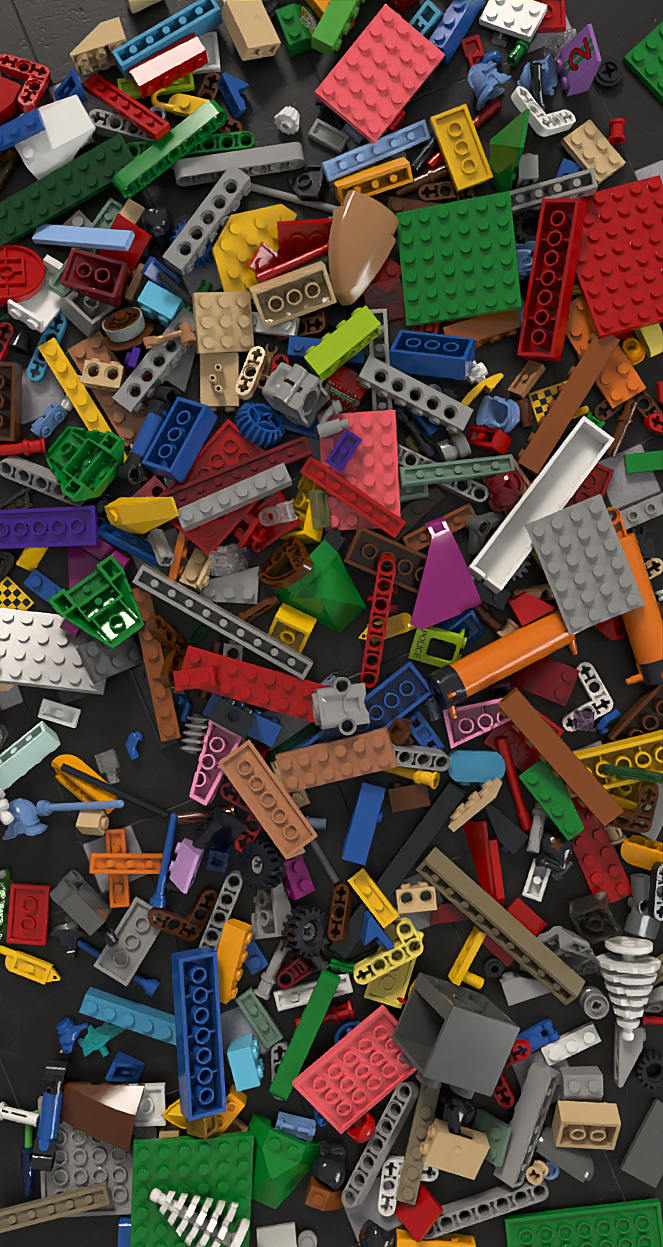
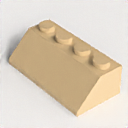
M322 261L249 287L264 329L337 303L326 266Z

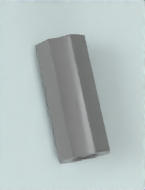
M156 528L151 530L147 537L159 565L166 567L172 565L175 557L164 531Z

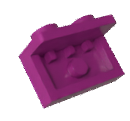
M302 854L286 860L284 866L287 867L283 871L285 877L281 878L288 900H297L315 891Z

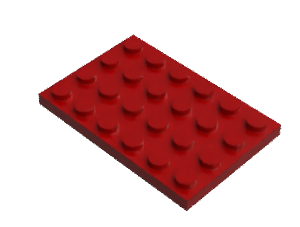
M228 419L202 447L184 482L181 484L172 481L162 493L265 452V450L257 446L256 443H251L249 439H244L245 436L240 434V430ZM260 500L187 532L183 530L178 517L171 519L169 522L210 557L240 524L245 514L250 512Z

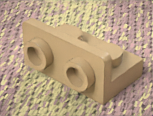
M195 548L179 583L201 592L202 588L208 585L211 570L214 571L217 566L216 554L213 553L209 557L202 550Z

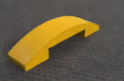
M499 373L483 380L464 397L461 403L469 406L482 390L489 394L502 380L504 375Z

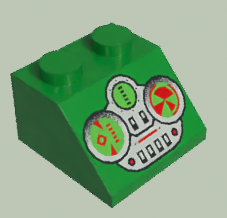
M290 4L275 10L276 24L289 56L292 57L313 49L311 48L312 35L318 24L312 9L302 5Z

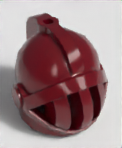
M512 470L486 479L490 508L494 512H504L514 508L524 491V481L519 473Z

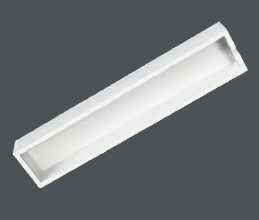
M583 416L469 565L468 570L470 574L478 581L481 579L485 580L483 584L496 594L499 593L534 548L525 524L562 510L615 439Z

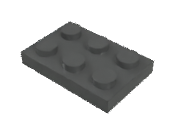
M130 636L114 649L97 639L76 648L93 684L144 662V658L133 636Z

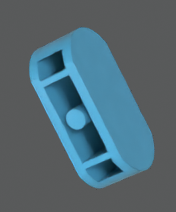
M454 749L448 754L451 765L446 771L453 780L459 782V785H471V782H478V785L482 786L489 779L491 781L496 777L501 779L505 773L504 759L494 750Z

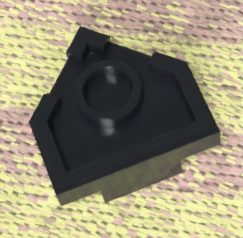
M308 164L302 168L303 171L296 176L292 175L287 179L289 186L301 201H319L320 198H324L327 180L321 164Z

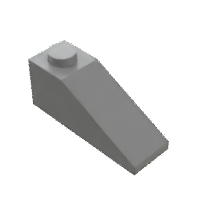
M511 971L504 973L503 977L499 978L508 1006L550 993L532 974L513 973Z
M615 1021L614 1081L618 1087H623L643 1049L646 1033L640 1024L637 1028L633 1029L634 1039L626 1041L622 1039L623 1027L618 1026L617 1021Z

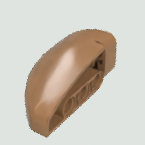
M349 190L342 205L336 208L329 236L328 256L331 284L335 298L342 306L353 304L374 279L395 244L393 236L399 224L398 218L387 207L377 200L354 190Z

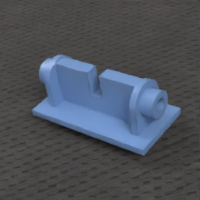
M56 401L51 403L43 412L46 415L45 418L40 416L31 425L33 427L30 430L39 438L43 437L44 440L68 415V412Z
M279 1111L275 1129L296 1138L312 1141L316 1122L313 1119Z

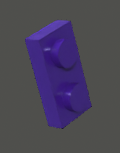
M134 346L132 352H127L124 366L127 367L126 372L130 374L136 367L141 350Z
M345 429L325 462L342 473L363 439L350 430Z

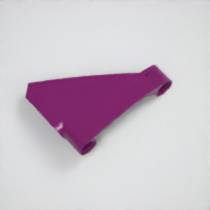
M444 517L425 523L431 536V542L410 621L411 625L420 630L450 619L465 610L481 604L474 581Z
M98 538V545L68 547L69 589L96 571V565L111 554L124 571L128 568L131 559L115 550L114 547ZM64 619L60 626L61 629L75 638L83 631L66 619Z

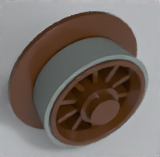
M137 307L117 310L106 317L102 323V328L106 332L103 344L107 349L113 351L130 348L132 350L133 346L139 348L137 345L143 343V338L149 337L153 333L154 324L150 319L143 318L141 309Z

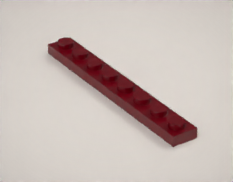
M304 435L159 495L160 497H173L176 507L179 509L281 463H284L286 466L311 456L312 452Z

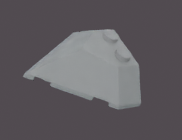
M554 926L551 930L538 935L537 938L578 975H585L586 973L601 975V966L598 965L591 946L574 932L561 926ZM520 965V970L528 972L522 965Z

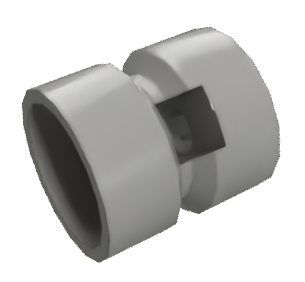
M462 432L452 435L450 440L444 439L436 443L443 462L457 461V457L462 459L471 454L469 443Z
M586 986L581 989L578 995V1002L585 1013L593 1019L605 1017L609 1011V1002L603 993L595 986Z

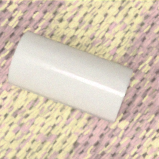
M534 858L522 896L541 902L551 870L546 867H536L535 860L537 858Z

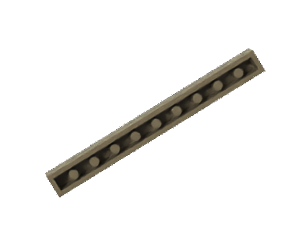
M434 847L419 864L416 871L561 1002L568 1005L576 999L585 980L441 851Z

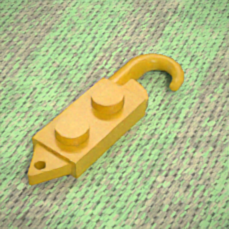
M161 88L151 95L153 106H160L164 111L183 117H188L209 101L208 99L181 93L174 94L168 103L158 101L157 95L160 92H165L166 88Z
M401 613L389 617L385 639L417 629L410 624L411 615ZM383 620L374 622V624L381 625ZM368 625L358 637L359 639L366 640ZM373 637L370 639V641L375 643L380 641V639L377 637Z
M0 945V954L6 956L5 965L9 971L44 985L47 982L61 979L60 975L53 968L54 964Z

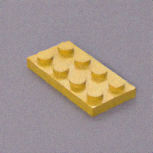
M464 104L430 117L431 126L456 192L458 193L492 180L493 174L467 105Z

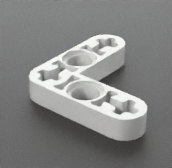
M518 86L511 95V100L521 113L525 109H530L528 123L542 137L569 130L576 121L575 116L568 110L545 114L524 87Z
M588 662L579 663L575 669L582 671V666L588 667L587 674L589 677L594 676L593 679H589L585 683L584 680L588 679L587 676L580 672L578 674V679L591 701L562 717L561 726L567 731H576L608 713L613 708V701L592 664ZM592 682H596L599 685V690L595 693H592L589 689V685ZM601 699H602L603 701H607V702H608V703L606 704V707H607L606 709H605L604 707H600V708H598V709H595V708L592 706L593 703H594V706H596V707H597L598 705H600V704H601V701H600ZM585 708H589L592 711V715L588 719L582 716V711ZM577 713L582 723H580V721L577 720L573 722V727L566 726V723H568L567 719L569 718L573 720L577 718V716L575 715Z
M388 1155L381 1168L378 1210L383 1216H390L395 1212V1197L404 1156ZM390 1162L394 1163L392 1175L389 1174L388 1169ZM424 1165L420 1181L430 1182L436 1180L439 1174L438 1169L432 1167L433 1171L427 1174L426 1170L430 1166ZM385 1182H393L394 1187L391 1190H386L383 1187ZM386 1196L389 1197L388 1209L384 1208Z

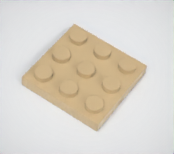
M250 291L192 293L197 354L249 352L254 347Z

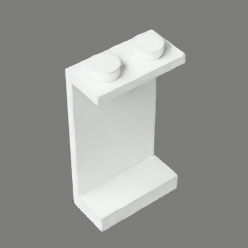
M49 255L43 259L46 281L42 289L28 300L15 303L9 299L7 302L8 313L14 319L21 320L29 328L36 329L41 333L61 310L64 299L48 289V285L63 265Z

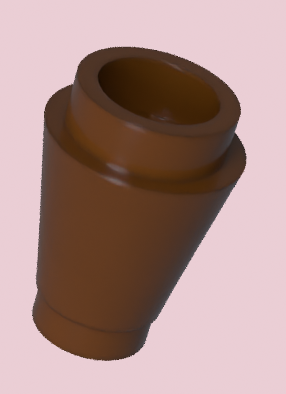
M528 398L515 401L520 410L519 423L521 428L533 425L531 402L529 403Z

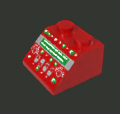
M341 366L329 377L324 389L328 392L330 398L325 405L330 407L332 400H340L342 406L340 413H355L369 389L359 384L360 382L357 381L358 373L345 366Z

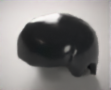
M101 494L100 497L93 498L90 506H97L98 521L110 522L104 507L117 500L115 497L109 494Z

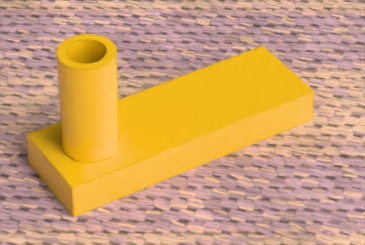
M364 868L348 880L383 928L400 916Z
M474 925L448 977L452 983L458 986L463 981L477 989H481L484 979L467 971L486 936V933L476 925Z

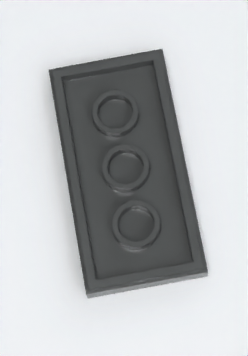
M657 1098L654 1099L619 1166L621 1170L654 1188L657 1187L663 1175V1101Z

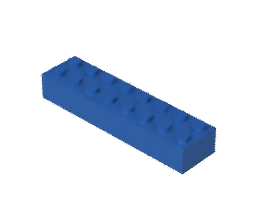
M408 661L365 695L364 704L369 712L370 723L357 725L356 731L351 735H344L336 728L322 729L297 749L384 727L388 729L395 718H402L431 695L428 683L414 665ZM348 720L342 723L343 730H347L350 727Z
M209 946L171 953L180 1112L188 1121L226 1112L217 951Z

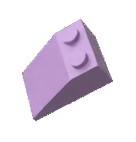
M186 838L183 839L182 843L178 842L175 849L177 854L176 860L171 861L168 872H171L170 880L185 894H187L195 880L206 845H202L198 849L192 846V840Z

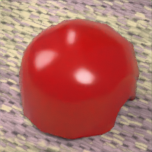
M367 1112L347 1129V1134L357 1143L368 1141L373 1136L376 1128L374 1117Z

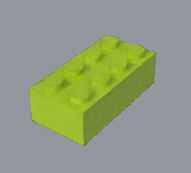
M366 305L362 309L361 307L357 308L351 314L352 317L349 320L341 321L336 326L337 330L332 334L327 333L322 337L319 345L316 347L312 346L305 352L304 359L307 366L316 377L320 378L321 382L326 380L381 334V323Z

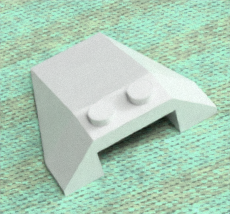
M77 95L36 108L41 113L46 130L14 145L26 167L37 180L74 160L76 153L85 146L96 130L95 125Z

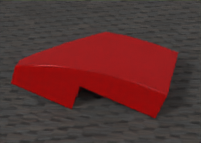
M479 34L462 39L460 46L470 69L473 65L479 64L484 54Z

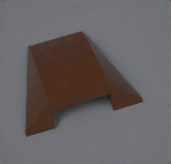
M66 1082L60 1119L94 1138L132 1154L133 1140H135L133 1133L136 1116L142 1102L145 1084L129 1086V1083H120V1085H109V1083L92 1085V1082Z

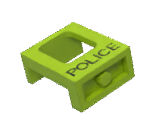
M434 626L423 630L417 628L408 658L441 668L458 661L462 656L459 653L460 648L464 649L467 640L464 637L465 629H461L460 634ZM431 638H437L456 645L451 661L430 656L426 653Z

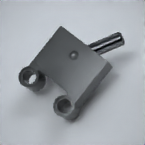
M72 869L50 892L54 902L68 913L65 916V920L68 922L67 928L73 930L79 924L90 936L98 930L109 947L117 945L119 938L106 921L113 908H110V905L76 870Z

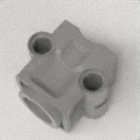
M281 362L276 370L270 374L262 390V394L271 408L285 414V417L296 425L301 424L307 428H310L315 421L317 412L325 406L330 398L328 392L322 387L320 378L308 373L305 368L298 364H294L292 367L284 362Z
M336 677L331 681L330 687L314 689L315 693L311 694L315 725H319L320 729L336 728L344 735H351L356 731L357 725L370 723L369 712L364 704L366 695L365 683L351 684L345 677ZM340 680L345 685L342 691H338L336 688V684ZM348 720L350 727L347 730H343L342 723Z

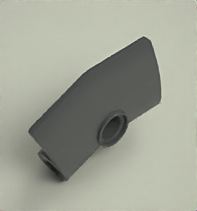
M646 874L630 875L632 895L628 899V907L631 909V913L628 914L624 930L638 936L656 939L661 921L651 918L648 914L650 876ZM660 886L657 889L658 896H660L663 891L662 886Z

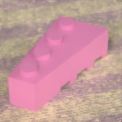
M502 698L455 707L457 711L456 719L451 718L448 709L443 710L451 749L510 721L509 717L505 719L498 711L500 708L498 702Z
M211 720L208 722L209 726L204 737V745L199 756V764L189 797L205 806L212 804L226 778L217 762L241 746L247 739V736L243 738Z

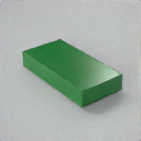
M663 450L625 454L623 456L625 474L663 470Z

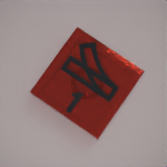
M399 277L371 283L363 292L365 305L369 310L387 308V321L406 317Z

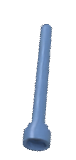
M48 800L38 801L36 809L39 816H48L54 811L122 808L124 801L111 800L52 804Z

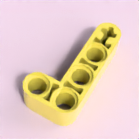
M401 917L397 920L396 931L400 940L393 943L394 947L389 951L387 948H384L355 964L353 976L358 984H367L414 959L423 952L422 940L409 918ZM408 924L410 928L408 931L402 932L400 926ZM416 941L419 943V946L416 949H411L409 944ZM394 951L402 953L399 958L391 956ZM377 960H382L385 962V964L382 967H376L374 965V963ZM359 970L365 972V975L359 974Z

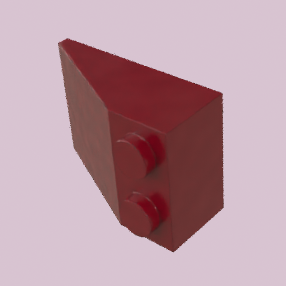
M71 248L60 284L96 301L120 308L131 271L127 262Z
M543 657L513 673L509 684L566 707L580 670Z

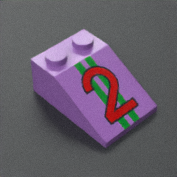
M587 24L560 51L556 60V69L561 74V87L563 90L565 89L566 96L588 91L602 61L592 24Z

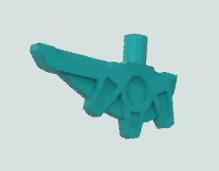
M103 1022V1026L97 1028L91 1024L87 1027L88 1034L86 1037H80L77 1042L83 1048L85 1057L94 1050H99L102 1057H105L110 1053L105 1044L126 1030V1028L109 1024L108 1022Z

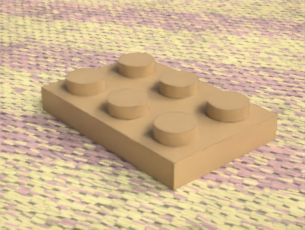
M590 119L564 137L560 142L582 170L594 168L597 184L607 179L626 163Z
M498 777L493 781L489 779L482 785L481 791H474L468 797L469 801L465 804L461 802L454 809L455 812L450 817L451 822L448 827L453 832L456 831L495 799L502 785L501 780Z

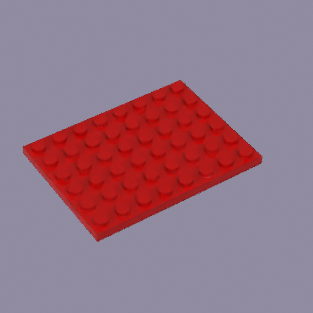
M660 175L601 190L586 197H580L587 205L575 278L598 340L662 323L663 183Z

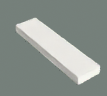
M349 973L336 974L341 979L333 997L352 993L353 988ZM317 980L294 985L289 989L274 990L273 993L278 1012L307 1004Z

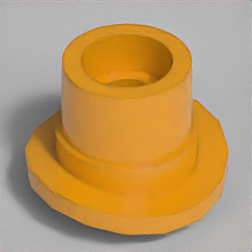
M635 338L626 339L621 346L632 366L640 363L646 355L645 345Z

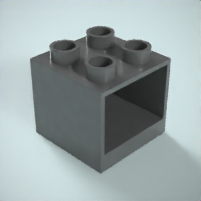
M419 972L391 1038L402 1050L400 1059L406 1064L417 1068L416 1078L422 1084L433 1089H438L441 1082L450 1084L451 1090L456 1094L472 1099L475 1092L492 1096L520 1031V1027L483 993Z

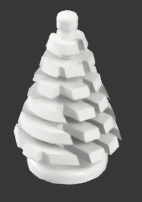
M630 936L608 937L605 939V947L612 952L602 953L597 956V962L601 966L600 971L605 979L606 989L613 992L608 993L611 1002L615 1004L613 1009L615 1014L618 1015L616 1017L618 1026L623 1027L622 1039L632 1041L634 1039L633 1029L637 1028L640 1020L637 1018L642 1017L644 1012L641 1006L648 1002L649 998L647 995L652 991L653 985L651 983L655 982L657 977L655 971L659 970L661 961L657 958L655 959V957L644 955L653 950V943L649 940Z
M158 1188L152 1190L150 1200L161 1205L159 1211L162 1215H164L166 1210L171 1211L167 1220L171 1226L177 1216L182 1218L176 1229L179 1236L185 1230L188 1222L192 1224L184 1241L188 1247L191 1245L199 1229L202 1232L195 1247H205L210 1236L212 1238L208 1247H220L221 1243L226 1247H240L250 1225V1220L243 1218L233 1233L228 1231V1225L232 1222L239 1203L231 1202L219 1225H216L226 1201L219 1200L209 1218L206 1219L205 1217L209 1207H211L213 1198H206L199 1212L196 1213L195 1209L201 1196L194 1195L188 1207L183 1204L188 1196L187 1193H181L179 1199L175 1200L173 1199L175 1191L169 1190L166 1195Z

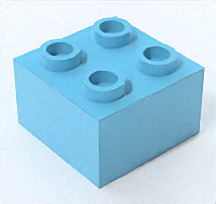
M149 280L137 299L140 309L144 313L143 315L152 321L154 319L160 321V325L166 329L182 308L185 307L180 297Z
M253 1033L230 1039L227 1055L237 1092L260 1086L261 1078L264 1077L263 1070H265L263 1059H259L258 1051H260L258 1039L254 1040Z

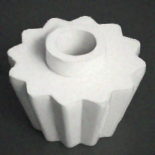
M285 107L274 117V123L281 132L288 135L290 133L295 134L299 128L300 115L295 108Z

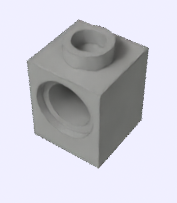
M229 640V644L224 643L223 655L229 657V651L235 648L239 653L236 659L243 661L245 646L240 645L234 640Z

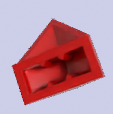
M525 591L508 600L515 621L520 628L556 609V607L527 594Z

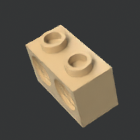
M91 358V361L85 360L81 383L87 388L117 392L125 382L126 369L121 363L116 361L103 363L100 359ZM93 370H99L97 376L91 377ZM112 373H118V377L116 379L110 380V375Z
M419 881L418 884L411 885L410 882H403L396 888L398 914L437 910L435 887L429 881ZM423 891L430 892V897L428 899H422L420 897ZM404 893L411 894V898L408 901L401 900V896Z

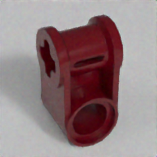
M296 955L279 970L277 983L281 988L289 989L298 981L308 976L314 968L307 963L304 957ZM288 974L291 976V979L284 982L281 980V976Z

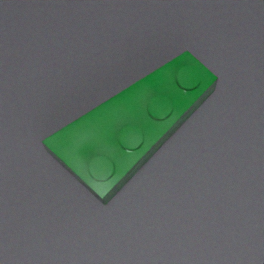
M539 760L519 775L518 779L565 840L569 841L580 833L584 827L562 778L558 779L550 770L553 767L549 762L544 763L542 760Z

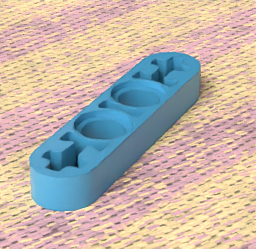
M58 312L44 329L27 368L28 378L35 383L42 382L50 368L46 360L41 361L39 359L41 352L38 347L47 342L46 339L50 334L56 335V341L60 345L68 327V319L61 312ZM61 318V320L63 321V323H62V324L59 323V324L57 325V324L55 323V320H59V319ZM36 362H38L39 364L43 365L44 368H42L41 366L39 367V366L36 364ZM38 370L40 372V375H36L34 378L32 372H36Z

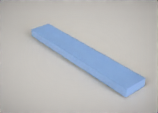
M425 119L379 138L374 145L371 142L321 163L327 183L429 140L431 137Z
M44 224L36 229L32 240L37 244L128 251L135 234L129 230Z

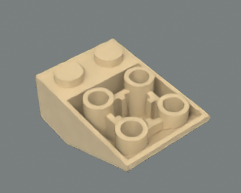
M119 17L101 22L70 53L79 76L90 75L92 72L101 69L106 70L110 66L116 65L112 51L127 43Z

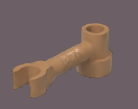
M189 322L181 323L177 331L143 338L146 349H151L161 343L179 338L182 346H191L197 340Z
M269 344L265 347L267 362L257 385V389L261 393L264 387L261 385L266 384L270 376L272 360L278 353L277 345L273 352L268 351Z

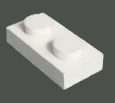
M44 698L38 717L76 728L82 709L66 704L62 705V703Z

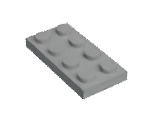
M137 896L114 931L119 938L118 944L113 947H109L107 944L94 964V967L125 986L131 981L161 931L151 926L147 919V913L153 907ZM159 913L157 916H152L154 921L156 918H159L164 923V919L160 917Z

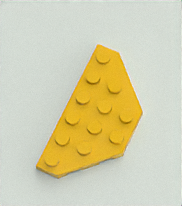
M278 204L229 216L227 223L211 249L223 292H249V287L258 284L255 273L246 265L256 249L258 250L260 242L266 243L277 253L279 249L277 222L294 221L297 216L296 213L283 204Z

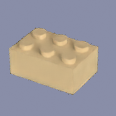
M558 1100L552 1122L555 1147L614 1150L621 1127L617 1104L606 1102Z

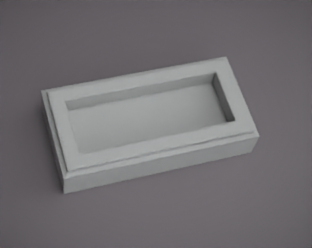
M318 118L308 133V138L339 155L342 154L350 139L349 135Z

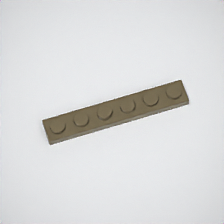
M420 1083L419 1095L416 1101L395 1197L397 1201L413 1205L416 1203L424 1166L419 1153L420 1145L422 1142H425L428 1128L433 1124L441 1084L438 1089H433Z
M103 1182L0 1209V1233L110 1205L112 1200L108 1184Z

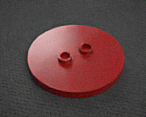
M5 244L0 246V304H8L9 299L19 303L35 296L42 289L46 281L45 265H43L40 256L20 245Z

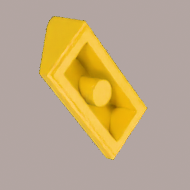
M48 547L25 548L16 562L17 565L32 572L38 566Z

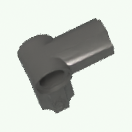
M492 511L479 516L476 514L468 516L465 522V527L469 530L468 553L478 555L485 546V536L490 530L498 528L505 519L502 512Z

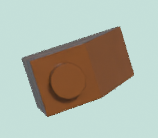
M312 1175L305 1193V1204L321 1211L342 1209L341 1196L345 1187L340 1186L334 1189L315 1175Z

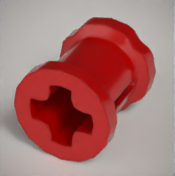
M615 118L609 121V127L611 128L610 137L608 138L609 143L618 145L626 141L624 136L625 119Z

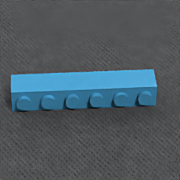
M198 0L113 50L112 54L115 63L125 80L130 78L128 71L130 67L193 33L200 37L222 24L221 9L215 0Z
M90 987L86 992L79 1013L176 1045L174 1015Z

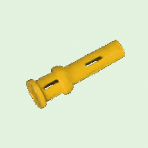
M397 766L382 770L412 779L419 785L421 783L428 785L432 789H436L440 780L438 772L432 773L425 771V769Z

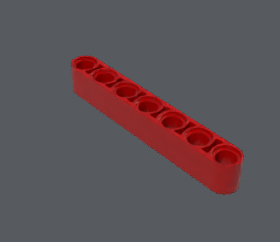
M391 555L381 556L377 566L360 681L365 683L366 688H372L378 682L396 572V562ZM389 561L392 563V567L384 569L381 566L382 563ZM383 580L389 582V586L386 588H381L378 584ZM382 599L386 604L383 607H379L376 605V601ZM379 618L383 620V623L375 625L373 620ZM377 637L380 641L374 644L370 642V639ZM373 655L377 657V660L370 662L367 660V657ZM366 674H372L374 678L371 680H367L364 678V676Z

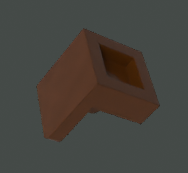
M395 718L389 727V736L396 746L413 744L414 741L409 736L412 732L409 729L413 722L411 718Z

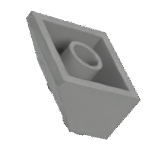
M73 291L64 297L60 312L89 338L102 328V323L106 317L112 314L118 307L101 303Z
M597 1066L559 1067V1072L561 1073L559 1077L560 1101L601 1103L603 1097V1074Z
M295 1222L258 1227L256 1229L257 1247H299Z

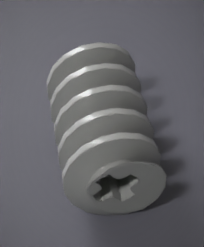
M193 713V716H187L191 723L185 724L189 731H183V734L188 737L181 739L186 745L179 746V749L187 753L200 755L198 751H202L203 748L200 744H204L202 736H205L207 733L203 729H207L209 726L205 721H209L210 717Z

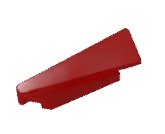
M485 819L467 821L463 824V828L481 888L504 908L505 896L497 839L495 837H488Z

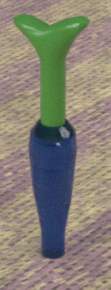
M25 1124V1146L21 1149L24 1196L32 1195L35 1171L31 1169L34 1147L33 1126Z

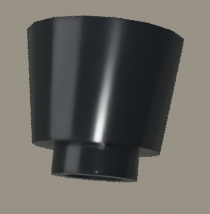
M18 330L14 332L7 347L13 352L27 355L31 338L26 331Z

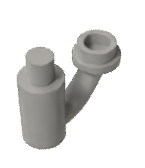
M332 400V405L322 414L319 425H317L320 438L343 432V428L350 426L348 419L341 421L338 418L328 421L334 412L339 414L342 411L340 400Z

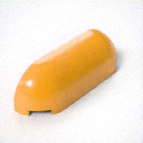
M64 754L52 761L51 767L55 768L57 773L56 779L82 802L117 800V796L60 770L63 763L106 782L78 757ZM114 808L98 810H103L106 814H109Z
M632 835L631 838L623 840L621 856L627 863L651 871L654 863H663V843L639 835Z

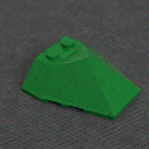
M525 109L490 140V159L488 164L493 174V178L490 181L498 193L512 190L513 180H515L516 176L515 171L519 166L524 149L530 109Z
M67 426L46 454H44V457L50 469L54 472L55 479L60 484L62 493L73 501L79 502L100 497L117 476L119 465L124 463L125 441L110 431L103 433L94 429L89 431L85 428Z
M324 540L310 554L313 561L310 572L295 584L286 588L275 589L272 594L275 593L282 603L316 618V622L340 633L366 608V605L356 585H354L348 570L344 566L340 554Z
M112 554L96 565V571L67 592L65 589H62L48 599V602L62 618L112 649L145 626L125 571Z
M253 1112L247 1130L253 1131L254 1134L251 1199L276 1210L311 1170L312 1162L320 1155V1141L312 1139V1141H302L271 1127L270 1119Z

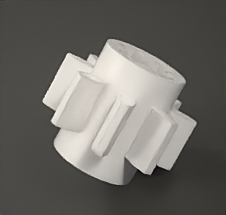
M473 361L466 377L471 385L473 383L477 385L486 379L485 376L488 375V372L482 362L477 364Z

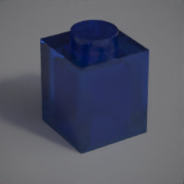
M212 846L206 869L225 873L228 868L231 850Z

